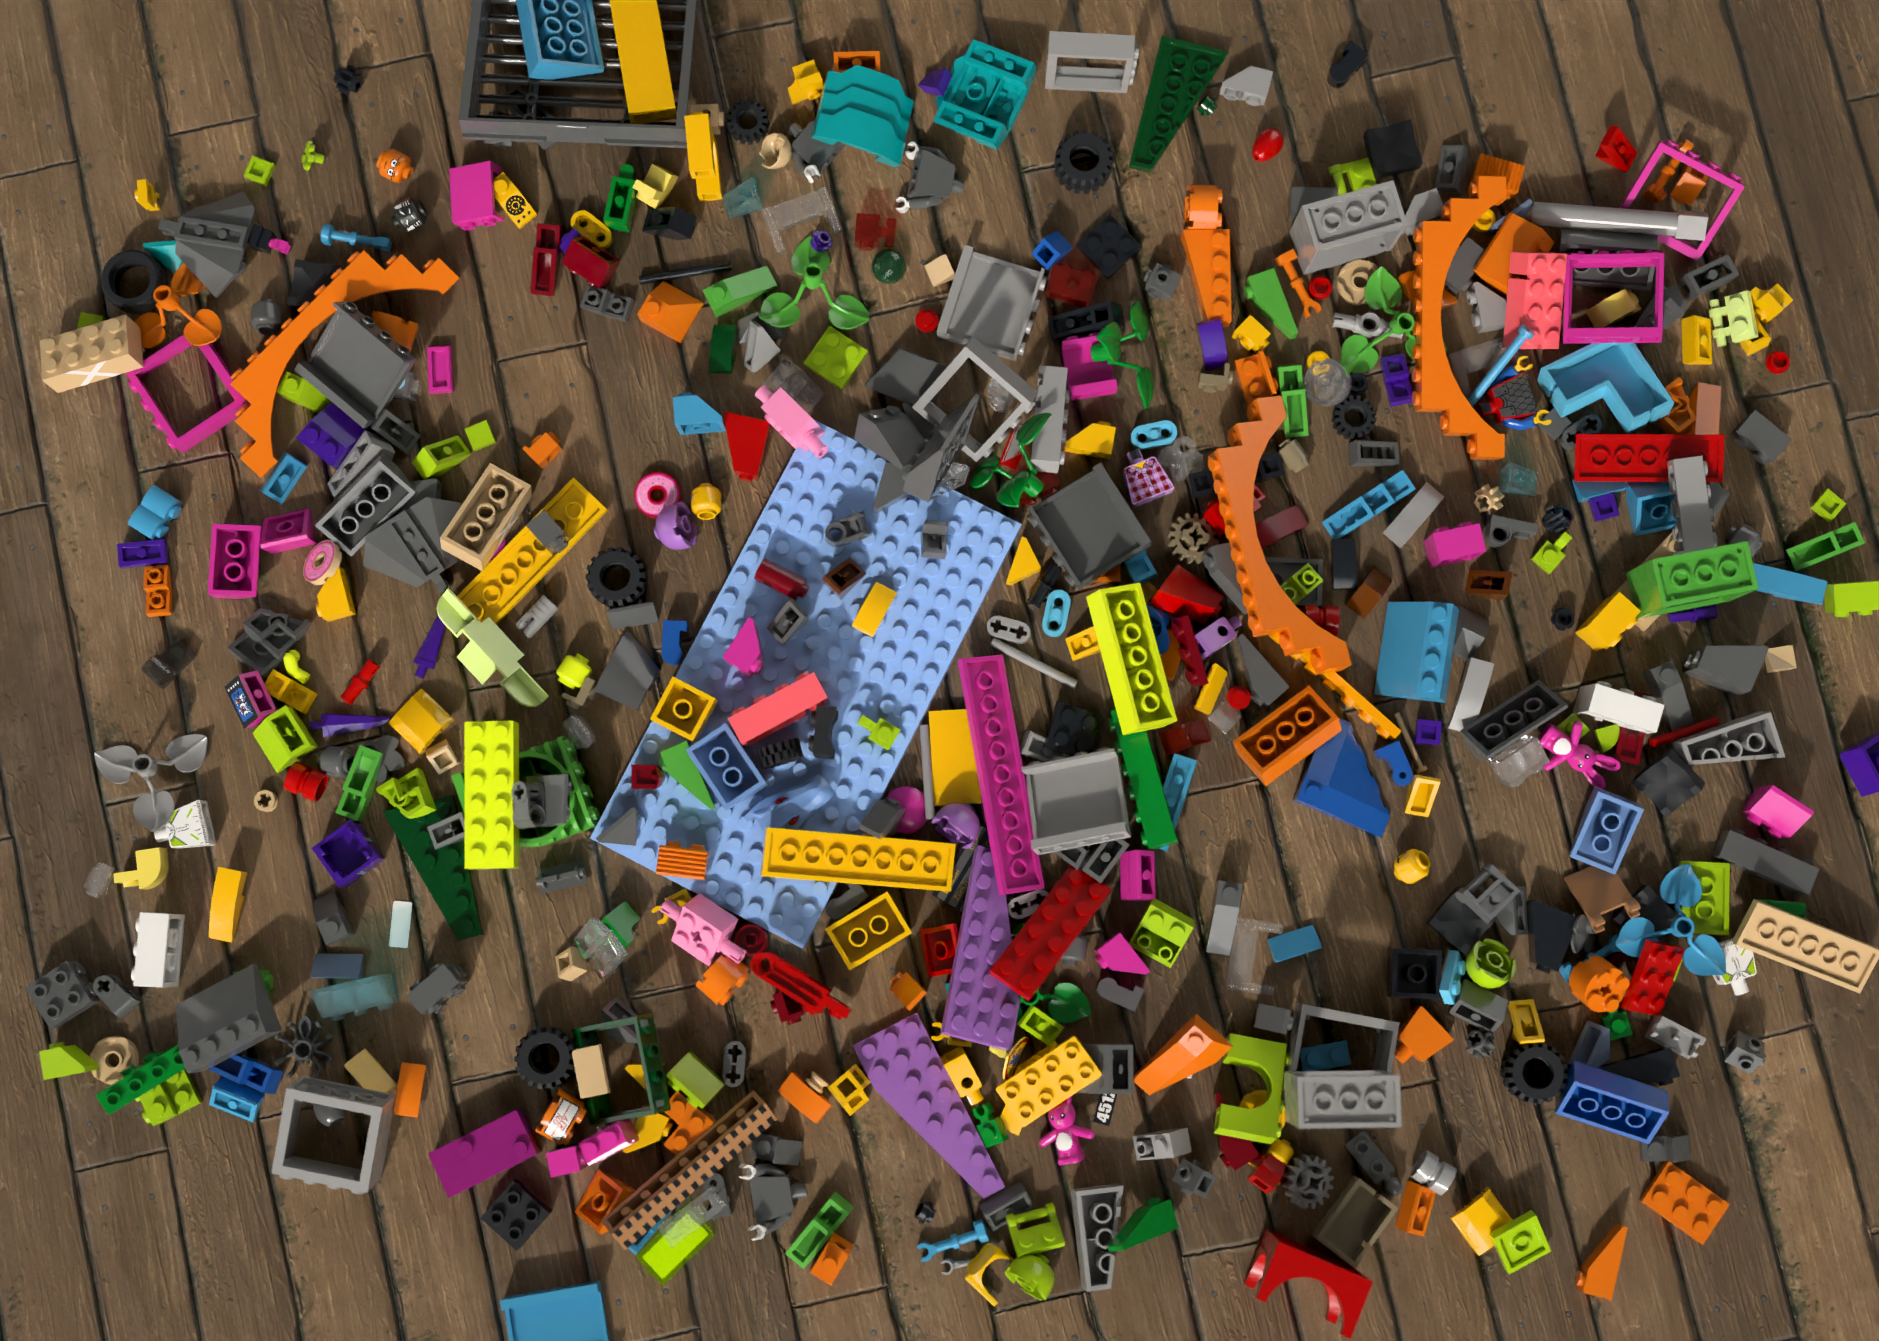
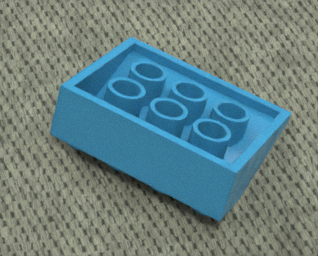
M516 0L529 78L556 80L604 71L592 0Z
M1388 602L1374 695L1446 702L1459 609L1454 604L1439 602Z

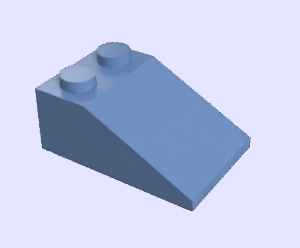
M1594 786L1585 806L1569 857L1615 875L1644 808L1637 802Z

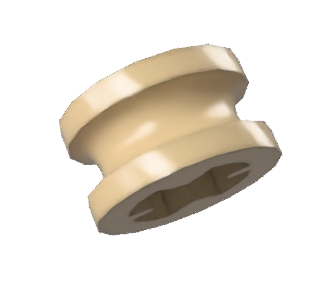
M261 790L254 797V805L261 811L271 812L278 806V797L272 791ZM264 795H266V797L269 798L271 797V800L268 802L269 806L267 807L266 805H261V801L264 800Z
M812 1071L811 1078H806L805 1081L822 1094L824 1092L823 1087H828L829 1083L819 1074Z

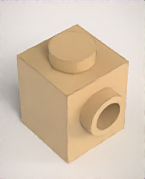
M718 104L690 105V114L693 112L708 113L714 134H721V126L725 125L724 112H720Z

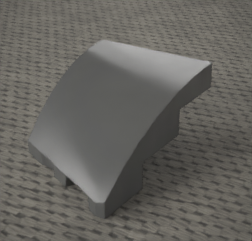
M899 348L891 356V359L885 362L870 380L865 382L864 386L914 405L947 365L926 359L921 354ZM940 391L932 398L931 402L933 404H936Z
M260 608L243 623L245 632L228 646V651L251 671L258 670L263 680L283 661L285 653H288L298 644L311 626V622L307 619L303 621L291 618L287 614L274 613L271 610Z
M626 631L608 661L594 691L639 711L647 691L651 692L661 670L632 634Z

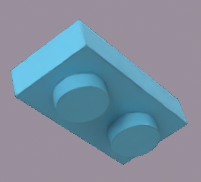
M1449 950L1439 987V992L1445 1004H1455L1456 996L1461 992V976L1466 972V963L1462 960L1459 951Z

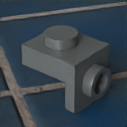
M936 520L924 521L920 534L922 558H946L947 522Z

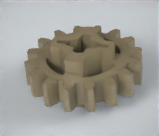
M1188 513L1183 516V519L1179 516L1175 523H1172L1169 527L1171 531L1167 534V538L1172 539L1167 544L1168 547H1174L1172 555L1178 553L1180 555L1179 561L1186 558L1189 565L1193 560L1200 564L1203 561V552L1219 543V540L1214 538L1217 535L1216 532L1211 530L1210 524L1205 523L1206 519L1204 517L1201 520L1198 519V513H1195L1192 518ZM1189 525L1187 529L1180 531L1182 527ZM1205 547L1203 551L1197 552L1199 548Z

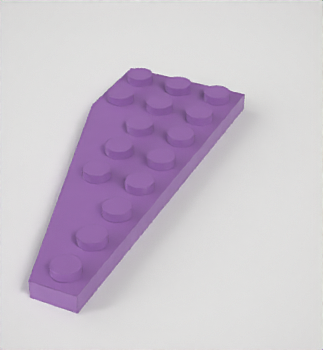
M980 845L974 848L940 1034L1010 1051L1012 1049L1020 1004L1019 994L989 974L990 969L1012 942L1006 895L999 896L991 849Z
M917 1012L853 1045L874 1089L983 1198L1005 1188Z

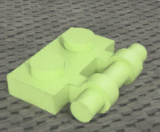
M1746 290L1724 297L1726 303L1724 307H1720L1719 299L1709 301L1711 308L1709 310V317L1713 320L1714 330H1712L1713 338H1716L1717 347L1727 345L1726 336L1731 335L1732 342L1734 343L1759 337L1751 291ZM1728 315L1729 327L1724 328L1722 316Z

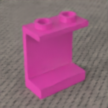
M486 161L449 169L452 223L460 226L463 230H474L476 226H495L497 222L505 221L503 215L495 212L493 178L502 173V167L492 161Z
M1100 332L1091 333L1085 338L1070 336L1065 341H1062L1064 367L1068 368L1067 386L1070 390V401L1116 394L1117 381L1113 376L1112 365H1108L1107 361L1094 362L1091 357V345L1099 343L1096 337Z

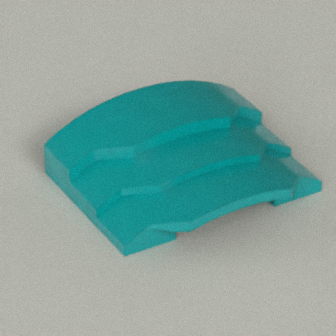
M973 39L966 54L954 61L950 71L952 78L944 96L938 95L935 100L938 111L933 121L957 133L975 139L980 144L997 150L1012 129L1025 103L1037 69L1035 63Z
M855 65L842 73L828 71L811 138L829 145H833L836 142L849 145L876 155L875 161L896 168L901 164L914 101L905 96L899 80L859 65Z

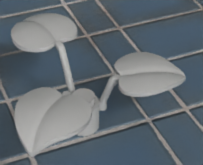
M191 734L174 739L165 750L167 757L171 759L170 761L159 760L158 758L152 760L146 754L138 755L132 747L126 745H118L106 750L96 751L94 756L99 771L112 783L123 784L128 782L132 772H137L144 778L151 790V794H142L136 799L133 805V814L141 825L151 832H155L169 822L175 809L174 799L167 791L156 793L150 777L154 776L157 772V764L169 766L175 764L178 771L185 773L197 770L202 766L206 758L208 738L205 735Z

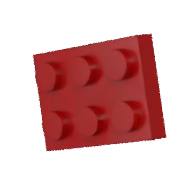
M1646 939L1621 1007L1628 1011L1660 1016L1685 949L1678 945Z

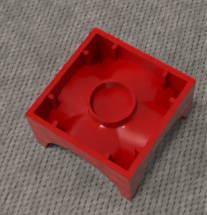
M1265 1229L1243 1284L1254 1289L1256 1283L1261 1278L1255 1298L1266 1303L1272 1291L1287 1280L1305 1277L1320 1281L1327 1295L1325 1319L1336 1324L1341 1312L1342 1325L1340 1335L1351 1339L1373 1281L1349 1264Z

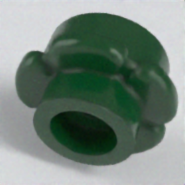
M1207 95L1200 102L1196 109L1201 113V116L1205 114L1210 116L1216 109V97L1212 98Z

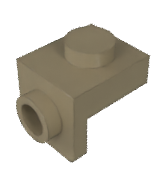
M1230 363L1224 364L1222 375L1200 373L1197 388H1202L1204 392L1215 393L1217 390L1225 391L1228 384H1232L1233 370H1229Z
M586 677L576 698L563 692L562 697L567 700L565 704L577 710L580 706L587 708L590 700L594 701L598 694L594 691L598 682Z

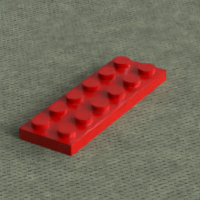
M1576 434L1574 481L1669 482L1668 461L1702 456L1703 461H1706L1708 473L1705 475L1706 482H1723L1725 434Z
M1070 865L990 969L989 974L1027 1001H1030L1110 895L1112 889L1103 882H1098L1084 872L1081 867L1077 870Z

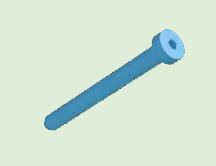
M1523 324L1520 325L1517 329L1519 334L1468 397L1467 400L1472 407L1527 338L1532 339L1535 335L1529 327Z

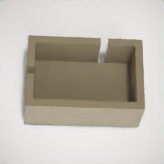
M1353 1176L1311 1235L1354 1268H1357L1369 1251L1361 1245L1362 1241L1372 1246L1399 1208L1361 1179Z

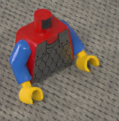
M1529 356L1520 357L1517 364H1512L1502 370L1490 385V390L1486 393L1488 401L1477 405L1481 417L1493 414L1496 424H1503L1507 428L1519 431L1535 427L1538 423L1543 425L1551 424L1552 420L1542 421L1543 415L1550 412L1547 410H1540L1538 412L1525 372L1520 373V370H1529L1533 367V364L1524 367L1522 364L1523 360Z

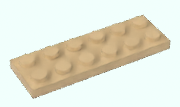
M1753 899L1732 940L1739 947L1857 993H1861L1879 959V948L1756 899Z

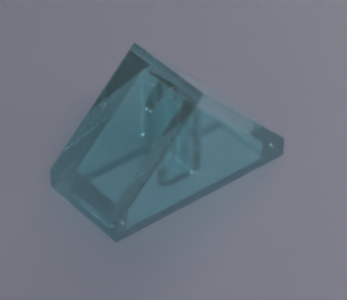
M754 177L749 178L722 196L728 218L763 210Z
M1508 463L1500 470L1499 490L1501 493L1536 496L1538 473L1515 463Z

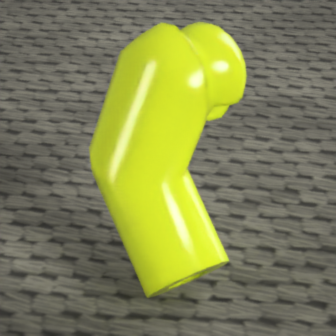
M292 649L285 653L283 657L286 672L305 684L311 675L299 667L300 653Z

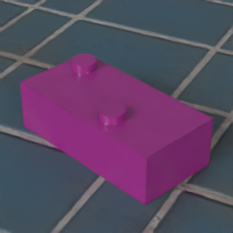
M520 1108L428 1153L447 1197L450 1198L537 1155L542 1150L523 1109Z

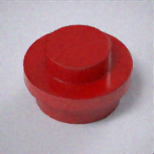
M1315 277L1309 284V293L1315 299H1325L1331 294L1332 284L1326 277Z
M923 309L916 315L915 324L922 332H932L938 326V316L933 310Z
M1773 351L1766 357L1765 365L1771 373L1782 374L1789 368L1790 360L1786 353Z
M1235 686L1227 693V702L1233 709H1244L1250 703L1251 695L1243 686Z

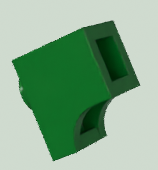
M624 901L602 919L595 928V931L609 947L615 945L622 952L635 939L632 929L641 918Z

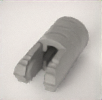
M542 595L516 623V627L519 630L525 629V636L532 638L559 608L545 595Z

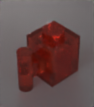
M857 213L855 247H859L863 251H872L873 248L878 249L879 238H886V247H894L896 219L887 218V226H880V215Z

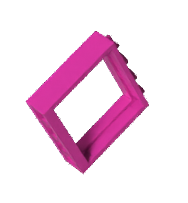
M1659 139L1618 208L1629 209L1663 152L1733 188L1707 230L1705 241H1700L1698 246L1683 239H1676L1675 236L1658 235V241L1699 261L1745 187L1744 183L1741 182L1743 178L1733 172L1727 175L1720 171L1721 166L1712 161H1708L1707 164L1699 160L1700 155L1691 150H1687L1686 153L1678 149L1679 144L1666 139L1664 142Z
M1631 250L1620 251L1619 254H1610L1608 251L1585 254V252L1578 251V253L1567 255L1563 344L1661 343L1663 329L1664 253L1652 252V250H1646L1644 253H1634ZM1656 267L1654 327L1571 328L1573 268Z
M184 334L143 361V368L126 372L130 379L127 382L135 393L140 394L142 397L140 403L147 412H152L155 417L152 420L160 431L164 430L167 437L165 440L168 445L182 453L236 419L237 416L235 414L244 405L247 407L251 405L230 385L233 381L230 378L232 373L212 343L199 346L235 401L181 437L177 435L141 379L192 346L185 339Z

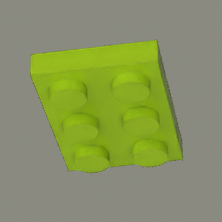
M1679 861V866L1684 864L1691 865L1702 888L1699 902L1691 907L1680 905L1682 912L1694 923V932L1692 934L1729 936L1730 863Z

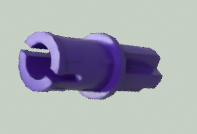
M1716 604L1667 613V616L1671 623L1683 621L1695 623L1697 620L1716 619L1718 610Z

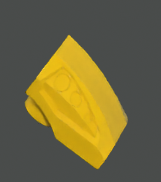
M421 688L394 715L389 724L419 754H422L424 752L423 748L426 749L430 746L432 741L435 740L434 738L439 733L441 734L442 730L446 729L449 722L452 723L454 719Z
M1489 1187L1484 1189L1485 1193L1481 1192L1467 1206H1463L1464 1208L1459 1209L1455 1215L1452 1214L1450 1216V1219L1478 1256L1494 1246L1489 1233L1512 1221V1218L1496 1199Z

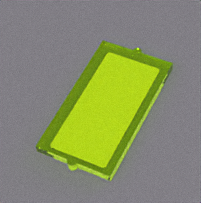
M687 1206L635 1257L647 1269V1274L651 1273L663 1286L715 1234L704 1223V1219L699 1218Z

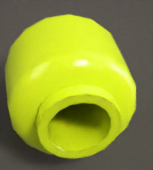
M578 653L575 657L566 655L556 670V674L559 676L558 681L572 690L575 687L581 688L585 678H589L592 673L591 667L587 665L589 660Z

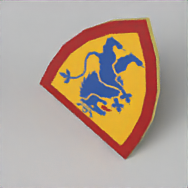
M1022 1037L1013 1046L1011 1051L989 1047L990 1052L1006 1059L1003 1069V1079L1005 1081L1012 1077L1030 1038Z

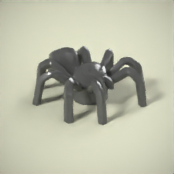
M303 1016L299 1020V1031L294 1023L287 1022L286 1025L294 1031L296 1043L294 1044L282 1035H275L274 1038L276 1040H280L292 1047L293 1051L274 1061V1065L278 1066L289 1057L295 1056L293 1068L285 1075L286 1078H290L295 1074L300 1060L302 1065L305 1060L308 1065L311 1059L317 1067V1073L314 1077L318 1078L322 1074V1068L314 1055L326 1057L328 1059L327 1066L333 1062V1059L329 1053L318 1051L316 1048L328 1045L332 1041L333 1036L328 1034L327 1040L315 1044L314 1042L322 1032L323 1025L321 1022H315L318 1029L311 1040L309 1038L315 1029L313 1020Z

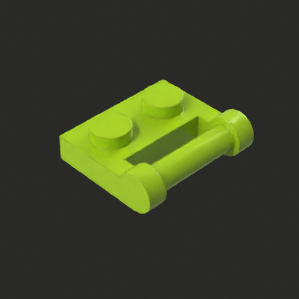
M1369 157L1345 164H1336L1328 168L1330 176H1333L1335 186L1338 188V195L1347 193L1342 176L1344 173H1347L1352 191L1377 185Z
M1048 1203L1043 1208L1017 1215L1013 1213L1006 1215L1007 1225L1018 1258L1065 1246V1240L1053 1203ZM1044 1217L1049 1219L1048 1223L1022 1230L1017 1228L1018 1224Z

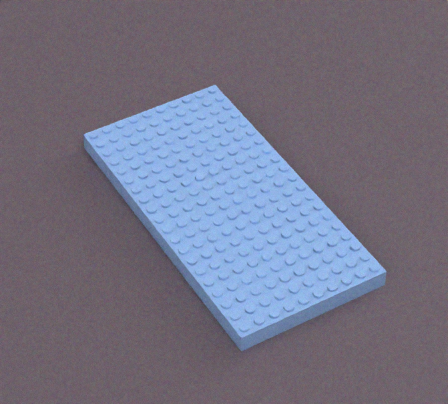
M816 420L815 422L825 431L819 439L828 447V451L821 458H817L810 449L807 452L800 446L795 449L675 678L718 700L698 739L699 741L724 723H727L735 733L728 720L732 716V711L741 706L745 708L752 706L754 699L764 694L766 697L774 694V689L784 683H787L788 686L796 682L795 678L808 671L809 674L814 672L830 701L825 706L836 707L838 711V720L833 727L831 735L835 758H815L812 752H810L809 736L814 735L815 728H812L811 711L807 709L805 710L807 715L745 748L768 782V786L745 801L725 810L706 782L717 808L712 811L670 776L668 771L665 772V780L658 789H631V764L660 766L658 759L662 758L661 751L684 741H688L690 746L695 744L652 721L590 839L598 842L596 837L632 807L637 808L639 811L636 846L598 843L656 872L659 846L666 845V841L680 842V847L690 848V844L704 845V850L710 851L706 880L662 876L696 894H702L712 902L805 949L825 910L826 904L831 899L839 882L761 876L763 846L761 844L764 843L765 832L755 818L747 823L743 816L767 796L801 785L813 777L822 776L831 786L833 797L818 808L817 812L805 823L801 830L864 835L865 832L859 829L860 823L877 800L883 798L1022 524L943 484L939 485L929 503L908 493V497L880 513L874 512L873 506L886 462H890L856 440ZM857 512L865 513V523L868 530L872 532L870 537L840 547L828 545L825 539V530L830 523L844 519ZM936 520L948 523L946 532L947 555L945 559L922 558L920 534L924 521ZM832 530L829 533L830 538L834 540L840 539L843 535L839 530ZM850 557L867 574L840 600L824 584L822 578ZM764 558L807 579L806 585L810 586L803 599L794 600L808 615L810 621L784 645L773 636L767 627L791 598L754 580L755 573ZM878 582L897 592V595L876 633L871 637L852 627V624L874 584ZM748 617L752 618L757 625L764 656L762 670L757 676L754 674L752 678L735 669L722 658ZM862 715L876 724L882 718L901 730L889 751L868 739L871 732L857 724ZM799 738L804 755L803 758L781 766L762 769L757 754L759 748L779 741Z

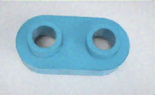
M1168 420L1137 426L1131 433V444L1140 450L1169 445L1177 436V428L1174 423ZM1166 430L1169 436H1161V431ZM1138 436H1145L1146 441L1140 442Z
M1054 590L1047 598L1042 629L1050 637L1060 636L1066 627L1071 600L1068 593L1063 590ZM1056 599H1061L1063 605L1057 607L1055 606L1054 601ZM1056 622L1058 628L1053 630L1049 627V624Z

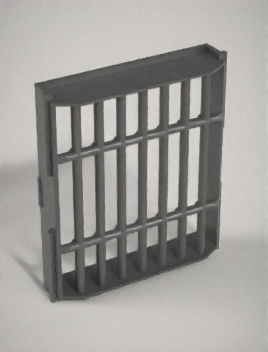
M473 0L458 118L464 140L540 143L550 141L601 143L616 146L687 148L684 116H687L697 0H687V2L657 1L658 10L686 11L685 21H660L662 30L684 31L683 41H664L665 50L682 51V61H668L669 70L681 71L680 81H671L672 90L679 91L678 102H675L677 119L676 122L659 121L646 124H631L626 97L622 100L538 96L539 85L624 89L623 79L569 77L544 80L529 78V75L485 74L486 63L527 65L525 55L487 54L489 43L523 44L522 35L490 34L491 23L520 24L518 15L492 14L493 4H516V0ZM592 0V5L595 8H611L610 0ZM595 18L596 27L614 28L613 19ZM599 38L601 48H617L616 39ZM602 58L604 68H621L620 59ZM484 83L529 85V93L526 96L483 94ZM482 103L527 105V112L524 116L480 114ZM536 106L625 109L622 120L535 116Z

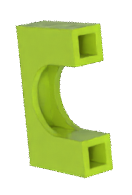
M1229 1033L1226 1040L1233 1046L1223 1056L1222 1063L1247 1067L1256 1071L1265 1082L1267 1097L1262 1106L1253 1109L1221 1104L1216 1110L1214 1134L1272 1144L1280 1137L1282 1123H1278L1279 1114H1282L1284 1109V1099H1281L1282 1090H1285L1284 1067H1287L1289 1062V1052H1286L1287 1044Z

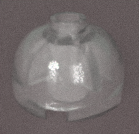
M1330 358L1313 363L1304 377L1303 384L1306 385V397L1311 402L1325 407L1335 406L1343 402L1348 397L1352 387L1349 371L1343 364Z

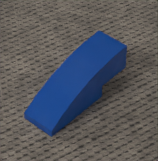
M241 1053L209 1068V1070L236 1083L245 1084L268 1094L276 1093L284 1071Z

